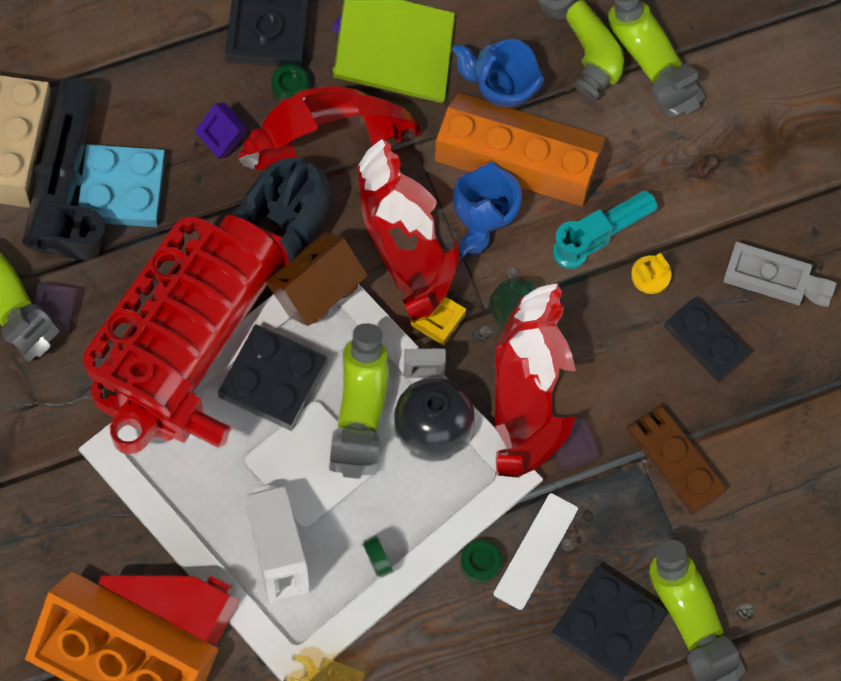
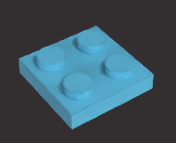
M86 145L78 206L97 211L102 216L105 224L157 227L165 164L164 150Z

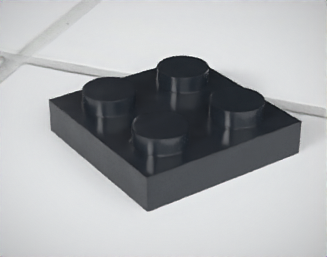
M231 0L225 51L226 62L269 66L291 64L302 68L309 0Z
M255 324L219 388L218 397L292 431L328 363V357Z
M597 565L551 632V637L615 680L623 681L668 611Z

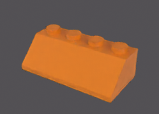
M458 93L449 105L438 133L435 161L468 172L475 171L488 162H495L501 169L511 173L518 180L521 188L583 207L605 137Z
M71 571L48 592L25 660L64 681H206L219 648Z

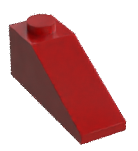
M209 575L207 581L194 576H101L98 584L203 641L217 645L240 601V599L229 594L232 588L231 585L212 575Z

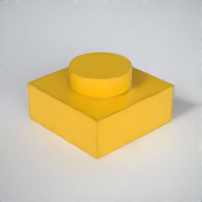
M445 297L431 317L415 323L411 320L410 325L444 346L466 316V309Z

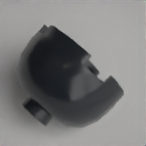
M441 377L423 378L410 384L400 395L393 414L394 432L397 439L399 438L402 445L410 450L412 456L429 462L450 459L451 455L459 452L465 445L469 444L475 428L474 407L466 391L454 381Z

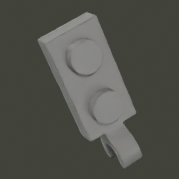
M739 242L735 243L723 281L724 283L799 306L802 297L806 296L817 305L829 307L836 287V283L831 280L810 276L811 264Z

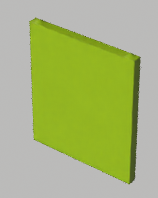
M343 0L333 77L443 103L446 98L455 13L404 0Z

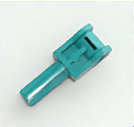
M643 191L604 214L599 209L580 221L563 223L555 235V244L553 246L555 262L565 269H575L583 265L587 256L609 244L612 235L657 210L658 206L652 193Z

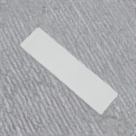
M554 494L548 495L495 589V597L519 610L524 608L577 513L578 507Z

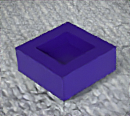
M222 102L213 105L195 132L218 158H226L248 131V128L226 103Z

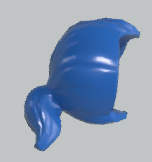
M507 39L491 45L486 44L480 51L478 58L466 46L456 44L452 47V51L457 56L459 73L467 81L478 82L481 94L494 105L513 107L523 104L543 85L544 76L538 67L536 57L529 46L522 41Z
M488 162L475 171L461 175L456 180L453 190L454 210L461 222L468 228V232L459 242L458 251L460 257H464L467 253L470 255L481 253L489 244L490 232L511 223L518 215L522 202V190L519 182L511 173L501 169L495 162Z

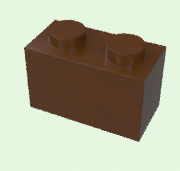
M324 232L266 281V284L289 318L309 327L311 324L324 319L329 312L328 309L340 299L353 294L357 290L358 284L368 275L344 238Z

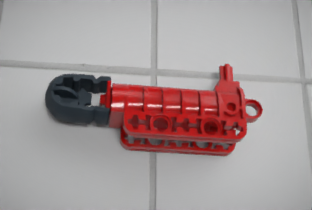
M286 158L270 164L242 199L241 206L237 207L232 215H226L219 227L197 217L180 219L173 226L90 342L83 354V363L87 375L93 379L91 385L92 399L98 409L114 417L110 424V435L114 447L119 452L136 454L148 445L152 437L165 441H171L175 438L185 444L189 436L193 435L218 449L221 445L224 446L226 444L228 435L232 430L231 426L205 414L202 399L196 396L194 391L267 286L266 281L276 273L279 267L283 268L300 254L304 247L308 246L325 221L332 203V189L323 170L314 163L299 158ZM265 213H269L267 221L278 227L284 228L287 223H290L286 228L283 238L258 227L257 222ZM194 230L198 231L199 240L195 238L190 239L185 246L186 253L182 252L181 249L185 244L184 233L190 235ZM176 261L167 275L159 272L158 269L162 263ZM154 279L159 284L155 288L151 298L145 302V304L141 308V312L138 314L137 311L141 306L140 294L144 296L150 294V292L154 288ZM132 323L122 338L114 334L118 325ZM109 341L114 347L105 363L97 368L94 359L95 357L103 359L110 350ZM102 389L113 392L117 390V397L110 395L107 399H104ZM126 425L141 431L140 436L133 441L120 439L118 433Z

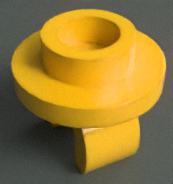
M662 253L638 259L632 268V282L638 290L646 294H657L665 290L671 280V269Z

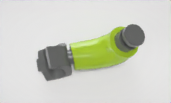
M538 0L541 11L544 14L558 20L566 19L575 32L585 51L581 61L585 68L581 72L583 79H576L573 86L587 98L594 101L597 100L600 96L598 89L603 90L608 83L616 84L622 75L624 57L620 45L584 0Z
M613 0L614 7L609 12V23L612 31L651 82L654 83L651 90L659 108L670 118L681 113L689 114L700 108L699 103L706 96L695 82L698 79L697 71L691 66L681 63L666 34L655 17L650 13V8L641 0Z
M0 252L1 332L4 340L10 344L13 343L22 356L30 362L35 356L41 357L52 346V339L60 332V328L50 313L39 304L31 303L15 269Z
M370 323L357 325L353 330V340L348 342L343 350L342 400L337 425L338 429L332 435L329 470L343 473V477L360 479L362 475H376L380 437L376 431L388 389L389 365L387 349L381 343L383 339L382 330Z
M666 540L661 542L656 548V558L650 564L649 574L654 589L674 620L689 651H691L687 660L695 681H737L746 673V670L739 658V651L731 639L726 635L720 637L724 631L702 577L696 570L693 560L686 555V548L680 541Z

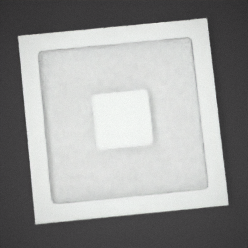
M359 284L353 294L340 299L328 309L329 312L324 319L311 324L309 327L290 319L274 294L245 316L194 391L195 395L202 399L205 414L232 428L228 435V441L224 446L221 445L219 449L190 435L185 444L175 438L171 441H165L152 437L142 451L136 454H124L119 452L112 443L110 424L78 448L85 459L188 576H194L207 581L209 575H212L232 586L229 594L240 599L229 623L280 681H309L543 481L535 470L519 478L496 475V452L507 449L497 430L475 407V428L471 440L467 446L465 445L459 452L451 455L450 459L429 462L410 454V450L403 446L395 435L393 414L400 395L410 384L423 379L403 377L404 349L420 348ZM363 323H370L382 330L383 339L381 343L387 349L389 365L388 389L376 431L380 437L376 475H362L360 479L343 477V473L329 470L332 435L338 429L337 425L342 400L343 350L345 345L353 340L354 328ZM255 324L328 357V363L292 431L218 397L219 388ZM126 425L120 429L118 437L124 441H133L140 436L141 431ZM265 485H274L276 488L285 486L308 569L309 593L273 602H268L244 500V496L250 495L252 490ZM375 534L394 573L381 579L377 577L362 545L363 540Z

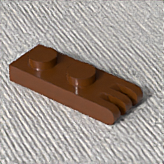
M659 405L652 410L653 415L660 423L659 425L655 423L650 415L645 414L639 420L647 433L644 434L634 422L627 426L626 429L651 464L693 516L722 496L727 488L666 410Z

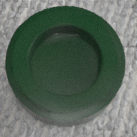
M283 65L272 74L271 91L279 102L291 98L298 92L310 89L309 76L300 66Z
M375 534L363 540L362 545L377 577L381 579L394 573L377 535Z
M476 540L469 543L463 549L460 568L463 575L471 582L477 584L489 583L500 573L502 555L498 547L492 542Z

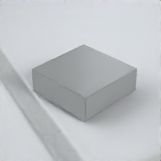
M404 349L403 377H444L446 350Z

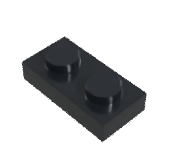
M695 297L665 322L664 328L719 383L745 362L750 355V352Z

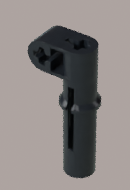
M68 78L59 82L41 162L35 166L33 171L36 184L22 243L27 248L40 253L78 260H91L97 258L105 248V222L97 211L73 206L72 200L75 189L80 187L82 183L79 169L97 90L92 84L80 79ZM70 130L55 195H52L66 131ZM67 224L74 225V228L71 230L70 239L64 238ZM84 232H88L87 237H82Z

